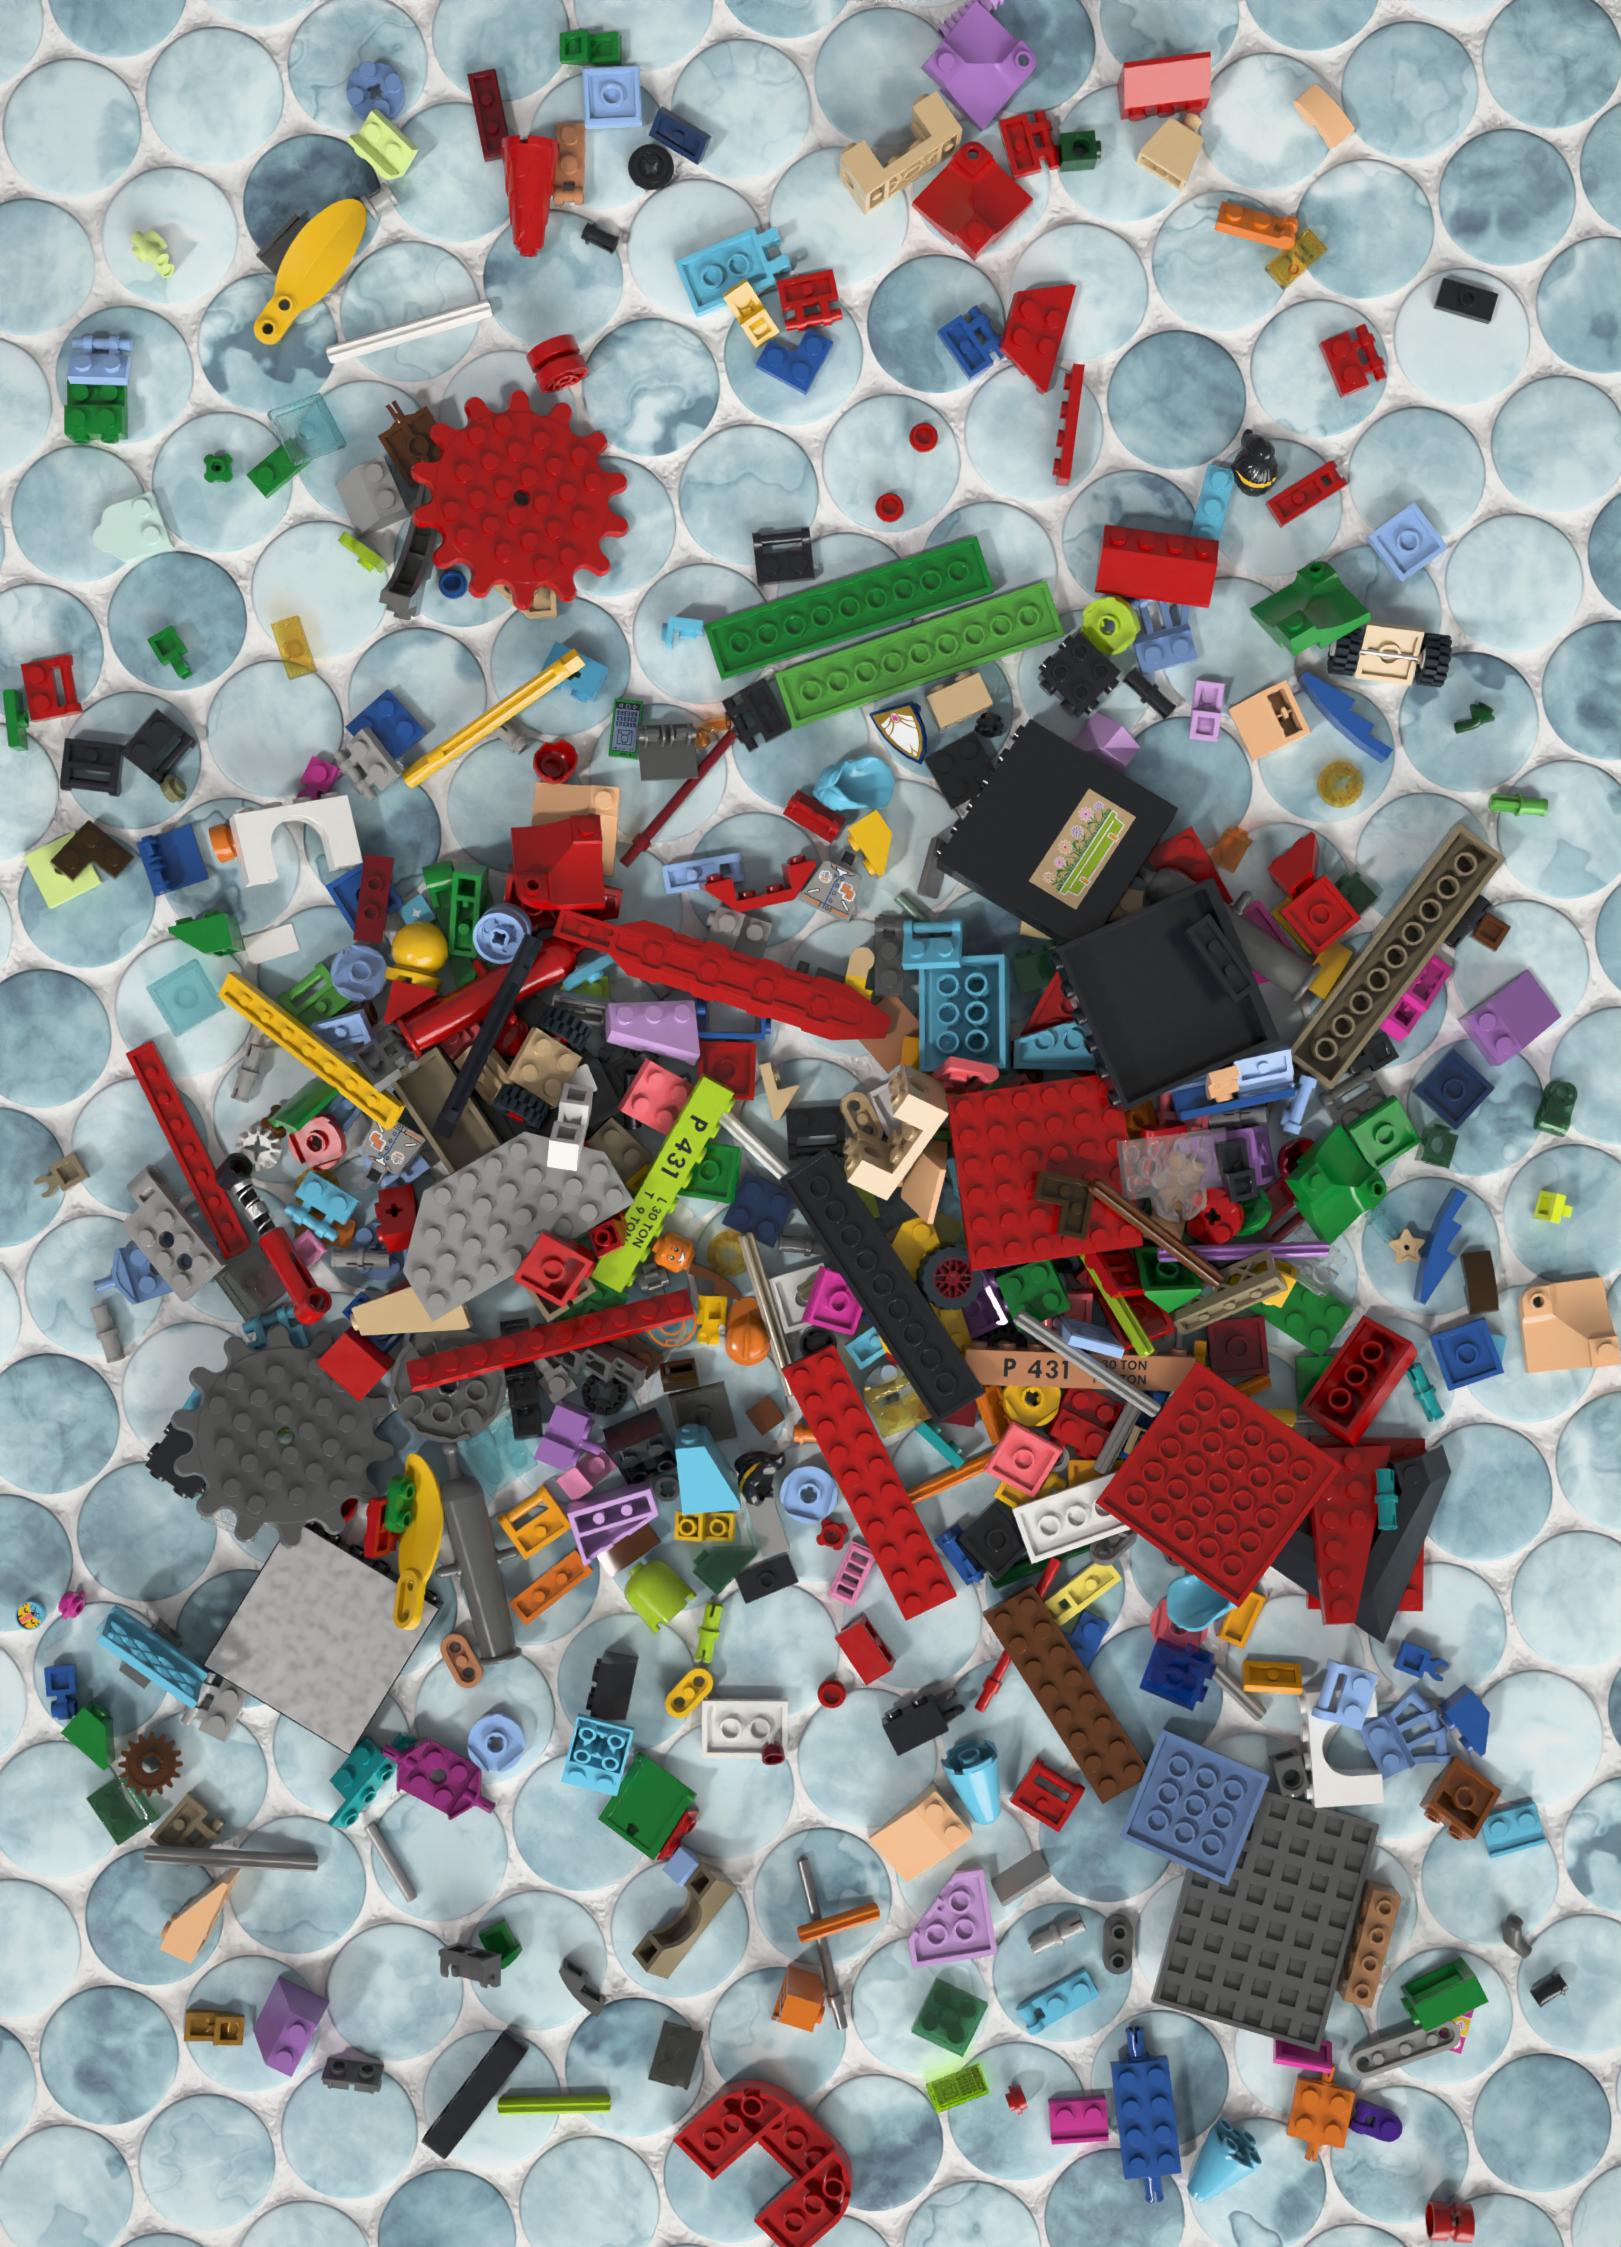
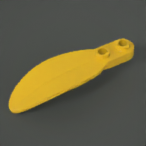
M345 199L331 204L312 218L296 236L278 270L274 295L254 323V333L260 342L266 345L277 344L288 331L298 314L320 301L344 274L359 247L366 227V208L360 201ZM283 300L290 302V308L286 311L281 310L279 307L280 302ZM266 324H271L274 328L273 332L269 335L263 332V327Z
M417 1453L409 1454L405 1464L404 1476L411 1477L415 1486V1492L411 1504V1524L399 1535L398 1563L400 1577L397 1583L393 1611L394 1624L398 1628L413 1630L421 1621L426 1583L436 1562L444 1523V1508L436 1476L427 1461Z

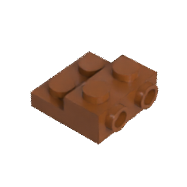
M1457 1756L1451 1757V1762L1447 1763L1438 1781H1432L1419 1806L1426 1810L1424 1816L1437 1824L1442 1822L1448 1827L1446 1832L1452 1838L1458 1841L1476 1839L1502 1791Z

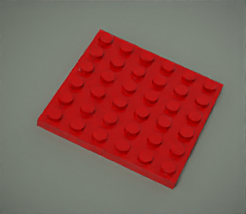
M1097 1075L946 1096L970 1271L1143 1246L1141 1231L1096 1196H1094L1086 1240L1056 1235L1055 1230L1060 1205L1032 1200L1037 1171H1044L1088 1181L1100 1178L1138 1207L1124 1111H1116L1115 1108L1110 1106L1106 1098L1108 1090L1104 1080L1101 1081Z
M1196 1361L1095 1503L1240 1608L1343 1465Z

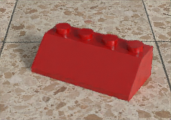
M1105 524L1099 545L1095 592L1209 608L1218 563L1219 540Z
M1363 1315L1304 1400L1300 1409L1327 1432L1355 1447L1418 1354L1413 1342Z

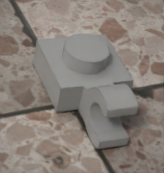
M548 1357L533 1361L544 1375L538 1379V1382L554 1404L578 1388V1385L563 1365L560 1364L554 1367Z

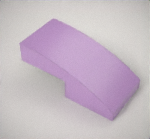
M1195 679L1189 739L1218 741L1225 683Z

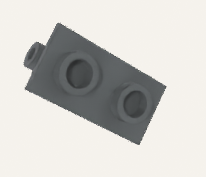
M328 2057L321 2080L323 2085H328L329 2089L349 2090V2086L352 2084L354 2085V2091L374 2094V2092H380L381 2076L384 2065Z

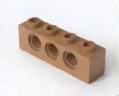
M1366 1879L1337 1986V1991L1343 2001L1372 2008L1401 1901L1400 1894L1393 1886Z

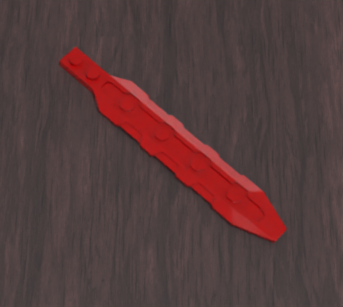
M560 910L552 935L553 937L609 954L628 976L653 984L656 982L690 992L691 996L707 1001L715 1000L746 1010L747 1014L763 1019L768 1017L801 1028L803 1032L828 1040L885 1039L891 1021L889 1015L847 984L822 976L814 977L783 967L781 963L766 958L761 960L730 950L728 946L710 940L707 942L674 932L672 928L647 920L616 926L570 910Z

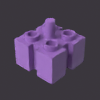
M562 1398L556 1404L534 1459L566 1472L570 1465L575 1467L576 1463H578L583 1449L599 1455L603 1445L587 1438L595 1423V1420L590 1419L593 1412Z

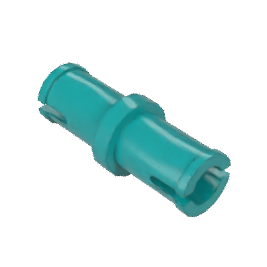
M1420 1362L1410 1365L1406 1374L1414 1389L1413 1396L1415 1400H1419L1427 1421L1433 1422V1417L1435 1421L1441 1419L1445 1413L1435 1395V1386L1430 1384Z
M1391 1469L1375 1470L1377 1495L1374 1496V1500L1378 1504V1529L1381 1530L1397 1529L1395 1503H1398V1496L1395 1495V1472Z

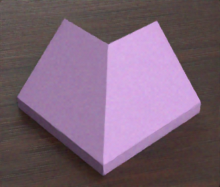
M1098 712L1093 715L1071 742L1074 746L1119 773L1122 772L1140 749V746L1122 725Z

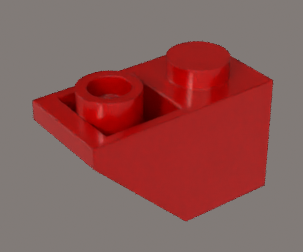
M1312 831L1305 837L1299 838L1290 850L1283 856L1275 858L1267 868L1272 882L1291 900L1317 880L1320 848Z

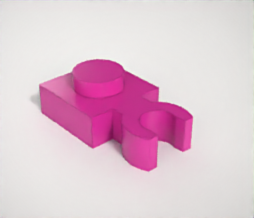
M312 756L300 780L307 787L298 793L296 799L311 796L313 801L320 800V792L324 794L330 792L340 769Z

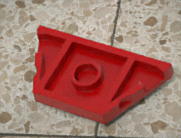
M1073 284L1018 291L1013 295L999 350L1008 360L1013 361L1015 368L1023 376H1028L1037 386L1036 391L1040 394H1044L1048 390L1076 286Z

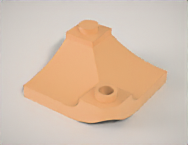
M536 782L531 826L563 821L571 818V815H600L603 839V876L614 877L621 789L599 785H552Z
M1598 1276L1534 1285L1526 1288L1521 1293L1518 1302V1313L1526 1373L1597 1368L1621 1364L1618 1336L1615 1334L1612 1325L1603 1277ZM1539 1296L1541 1303L1535 1307L1533 1299Z

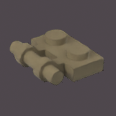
M189 1791L152 1833L150 1838L159 1846L205 1848L210 1841H215L221 1834L220 1830L226 1824V1821L220 1816H217L212 1823L206 1821L204 1818L211 1809ZM196 1828L202 1834L195 1842H191L187 1837Z

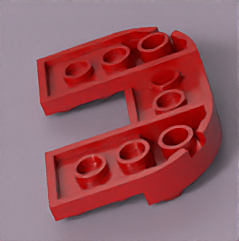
M741 2080L731 2083L716 2092L714 2099L674 2134L673 2141L712 2180L717 2178L756 2142L795 2179L762 2208L754 2218V2222L779 2247H811L840 2221L848 2207L853 2186V2169L846 2150L836 2137L790 2092L776 2084L763 2080Z

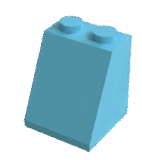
M686 1424L682 1428H677L675 1451L682 1515L740 1509L741 1492L738 1486V1478L706 1426Z

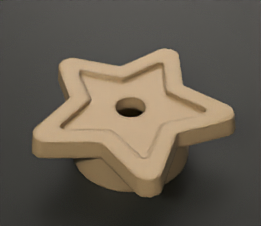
M1407 1228L1402 1230L1400 1237L1387 1242L1394 1250L1395 1264H1400L1407 1259L1415 1263L1420 1262L1418 1250L1425 1243V1240L1413 1238ZM1405 1245L1409 1246L1408 1250L1404 1249Z

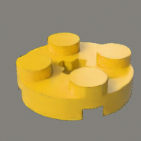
M1005 1386L1002 1392L1006 1413L1011 1419L1025 1427L1045 1425L1058 1413L1061 1398L1059 1387ZM1027 1391L1038 1393L1039 1396L1036 1398L1037 1405L1034 1406L1032 1403L1027 1404L1025 1402Z

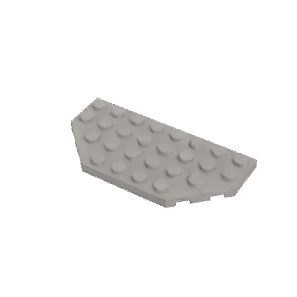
M525 1131L424 1190L403 1273L432 1322L513 1275L543 1229L567 1242L569 1239L576 1238L635 1203L606 1152L582 1147L577 1171L547 1167L550 1138Z

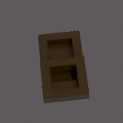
M1491 1251L1462 1253L1460 1261L1465 1279V1286L1463 1288L1469 1315L1498 1311V1294Z

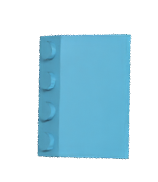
M1005 954L961 956V968L919 969L920 1072L933 1073L950 1056L994 1065L998 1069L999 1075L1011 1074L1010 961Z

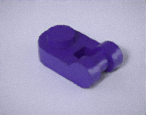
M1358 2099L1355 2106L1357 2110L1356 2115L1350 2119L1348 2126L1352 2131L1384 2142H1393L1400 2137L1403 2127L1396 2113L1366 2100ZM1372 2115L1371 2124L1367 2123V2117Z

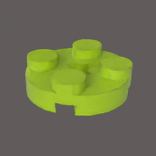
M1118 595L1105 596L1093 601L1086 607L1082 615L1083 626L1081 627V633L1101 653L1110 655L1121 653L1133 644L1136 635L1140 631V623L1133 607ZM1106 618L1113 620L1115 623L1114 632L1112 630H1105Z

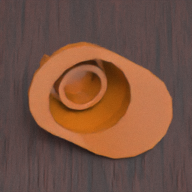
M741 1298L740 1301L734 1302L728 1310L725 1328V1349L730 1359L737 1364L744 1366L756 1365L767 1356L770 1343L756 1298Z

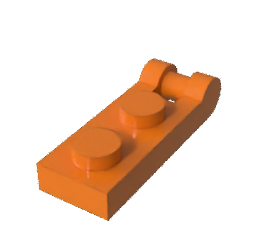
M1222 201L1214 230L1287 250L1294 246L1295 233L1297 232L1299 222L1293 216L1281 218Z

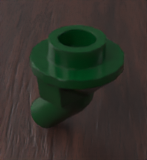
M1478 702L1477 705L1470 704L1469 708L1472 718L1454 723L1456 734L1474 730L1484 723L1493 722L1495 720V717L1492 715L1494 710L1482 702Z

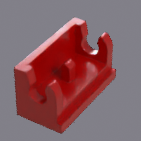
M865 1613L840 1629L841 1632L835 1636L836 1641L866 1686L893 1669L896 1660Z

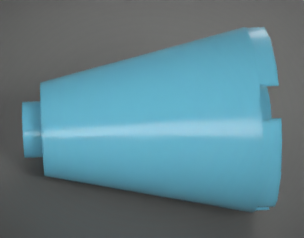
M970 1740L950 1748L946 1752L947 1758L945 1760L941 1759L942 1768L972 1819L982 1825H988L995 1822L1001 1813L998 1751L995 1744L989 1740H983L984 1744L976 1745L975 1740Z

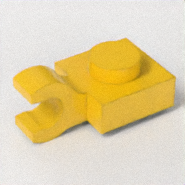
M698 1295L696 1324H702V1327L697 1332V1343H707V1345L719 1344V1325L726 1324L727 1297L721 1295Z

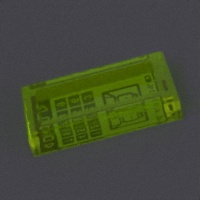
M979 2063L926 2083V2088L936 2114L990 2094Z

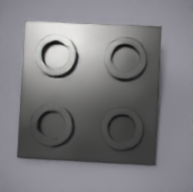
M693 723L636 726L641 781L698 779L694 740L696 739V727H693Z

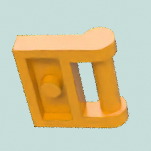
M545 1484L539 1486L536 1489V1493L515 1508L497 1516L498 1522L525 1560L571 1528L567 1515ZM544 1501L548 1509L517 1530L513 1522Z

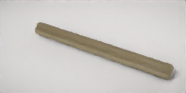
M746 1232L738 1236L739 1244L785 1395L792 1397L794 1394L781 1370L782 1367L793 1362L755 1234L753 1232Z

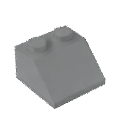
M383 455L356 466L335 484L358 538L411 516L391 468Z

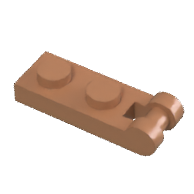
M556 123V140L560 143V151L555 173V205H564V202L584 205L585 123ZM564 184L575 185L574 190H564Z

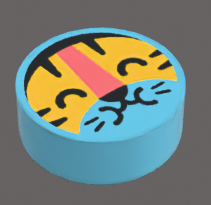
M28 1600L17 1608L15 1620L22 1629L34 1630L44 1623L47 1615L46 1609L41 1602Z

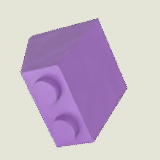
M1267 1124L1187 1137L1184 1144L1185 1158L1204 1164L1194 1190L1195 1193L1213 1186L1224 1188L1214 1143L1239 1137L1246 1140L1249 1167L1255 1169L1257 1186L1276 1180Z
M279 1976L253 2027V2032L265 2065L292 2077L330 2001Z

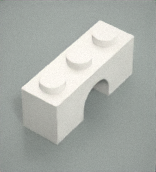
M569 1083L564 1084L559 1104L558 1120L554 1121L549 1140L547 1167L577 1171L591 1116L593 1087Z

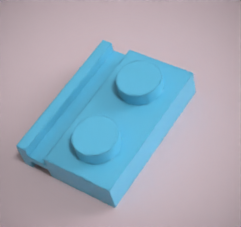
M1532 1800L1490 1812L1481 1828L1488 1849L1487 1852L1491 1859L1546 1843L1537 1807Z

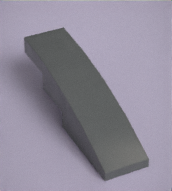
M538 1323L535 1326V1328L544 1326L545 1324ZM603 1342L549 1356L576 1374L586 1369L606 1383L615 1377L636 1391L644 1385L648 1366L625 1352Z

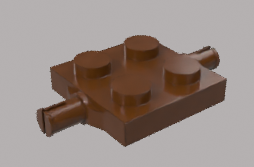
M395 400L391 403L397 413H395L390 404L385 406L395 422L390 429L377 437L410 488L418 483L410 474L412 465L418 461L432 463L440 457V449L429 435L431 426L437 422L427 406L413 414L404 415Z

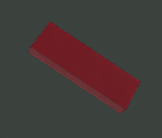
M491 69L467 74L484 160L489 162L503 159L501 139L509 136L496 70Z

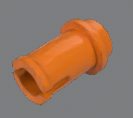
M799 1422V1425H793V1442H799V1445H802L803 1442H817L809 1425H803V1422Z

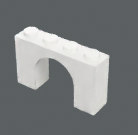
M331 792L321 795L320 800L311 801L310 797L294 799L293 804L282 806V802H273L264 805L265 809L254 811L253 807H244L237 809L236 814H233L229 819L245 887L272 883L278 879L271 848V837L275 827L286 821H301L317 831L323 843L329 872L354 868L363 863L348 795L338 796V792Z
M1342 1684L1335 1685L1328 1710L1334 1711ZM1323 1685L1303 1687L1302 1696L1297 1697L1299 1713H1303L1304 1724H1300V1738L1302 1742H1305L1306 1753H1302V1762L1305 1771L1307 1770L1310 1789L1304 1790L1306 1799H1309L1315 1808L1384 1803L1382 1774L1376 1767L1339 1769L1325 1761L1322 1751L1323 1739L1335 1722L1322 1720L1311 1715L1313 1706H1317ZM1374 1688L1366 1717H1378L1376 1688Z

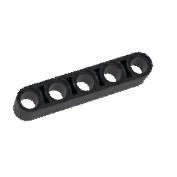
M506 2028L428 2129L421 2142L441 2158L446 2159L529 2049V2045Z

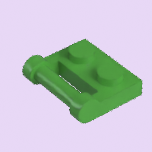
M322 961L314 966L315 970L288 992H282L276 997L286 1011L307 1028L313 1022L336 1016L353 1002L337 992L331 981L330 970ZM323 978L327 984L297 1008L293 1002Z

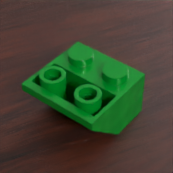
M221 910L206 912L203 914L204 918L193 920V917L178 919L175 921V926L168 927L170 934L206 955L218 958L245 951L237 917L229 915L227 912H221Z

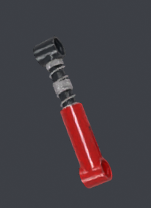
M232 1153L217 1168L215 1172L216 1183L224 1190L232 1191L234 1196L239 1197L238 1203L244 1205V1212L248 1220L257 1227V1235L261 1236L258 1243L295 1304L293 1310L295 1317L303 1324H315L330 1310L332 1306L331 1296L325 1289L318 1287L284 1228L276 1227L272 1221L274 1217L270 1218L268 1206L265 1201H260L259 1198L261 1196H258L253 1189L255 1185H253L254 1183L250 1175L253 1171L251 1160L242 1153Z

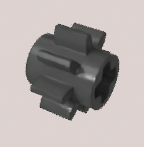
M656 1262L643 1265L644 1272L637 1273L643 1294L650 1292L652 1297L665 1294V1287L671 1286L667 1269L662 1266L658 1267Z

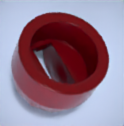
M774 1740V1744H769L767 1741L761 1749L762 1762L766 1765L782 1763L785 1760V1754L781 1743Z

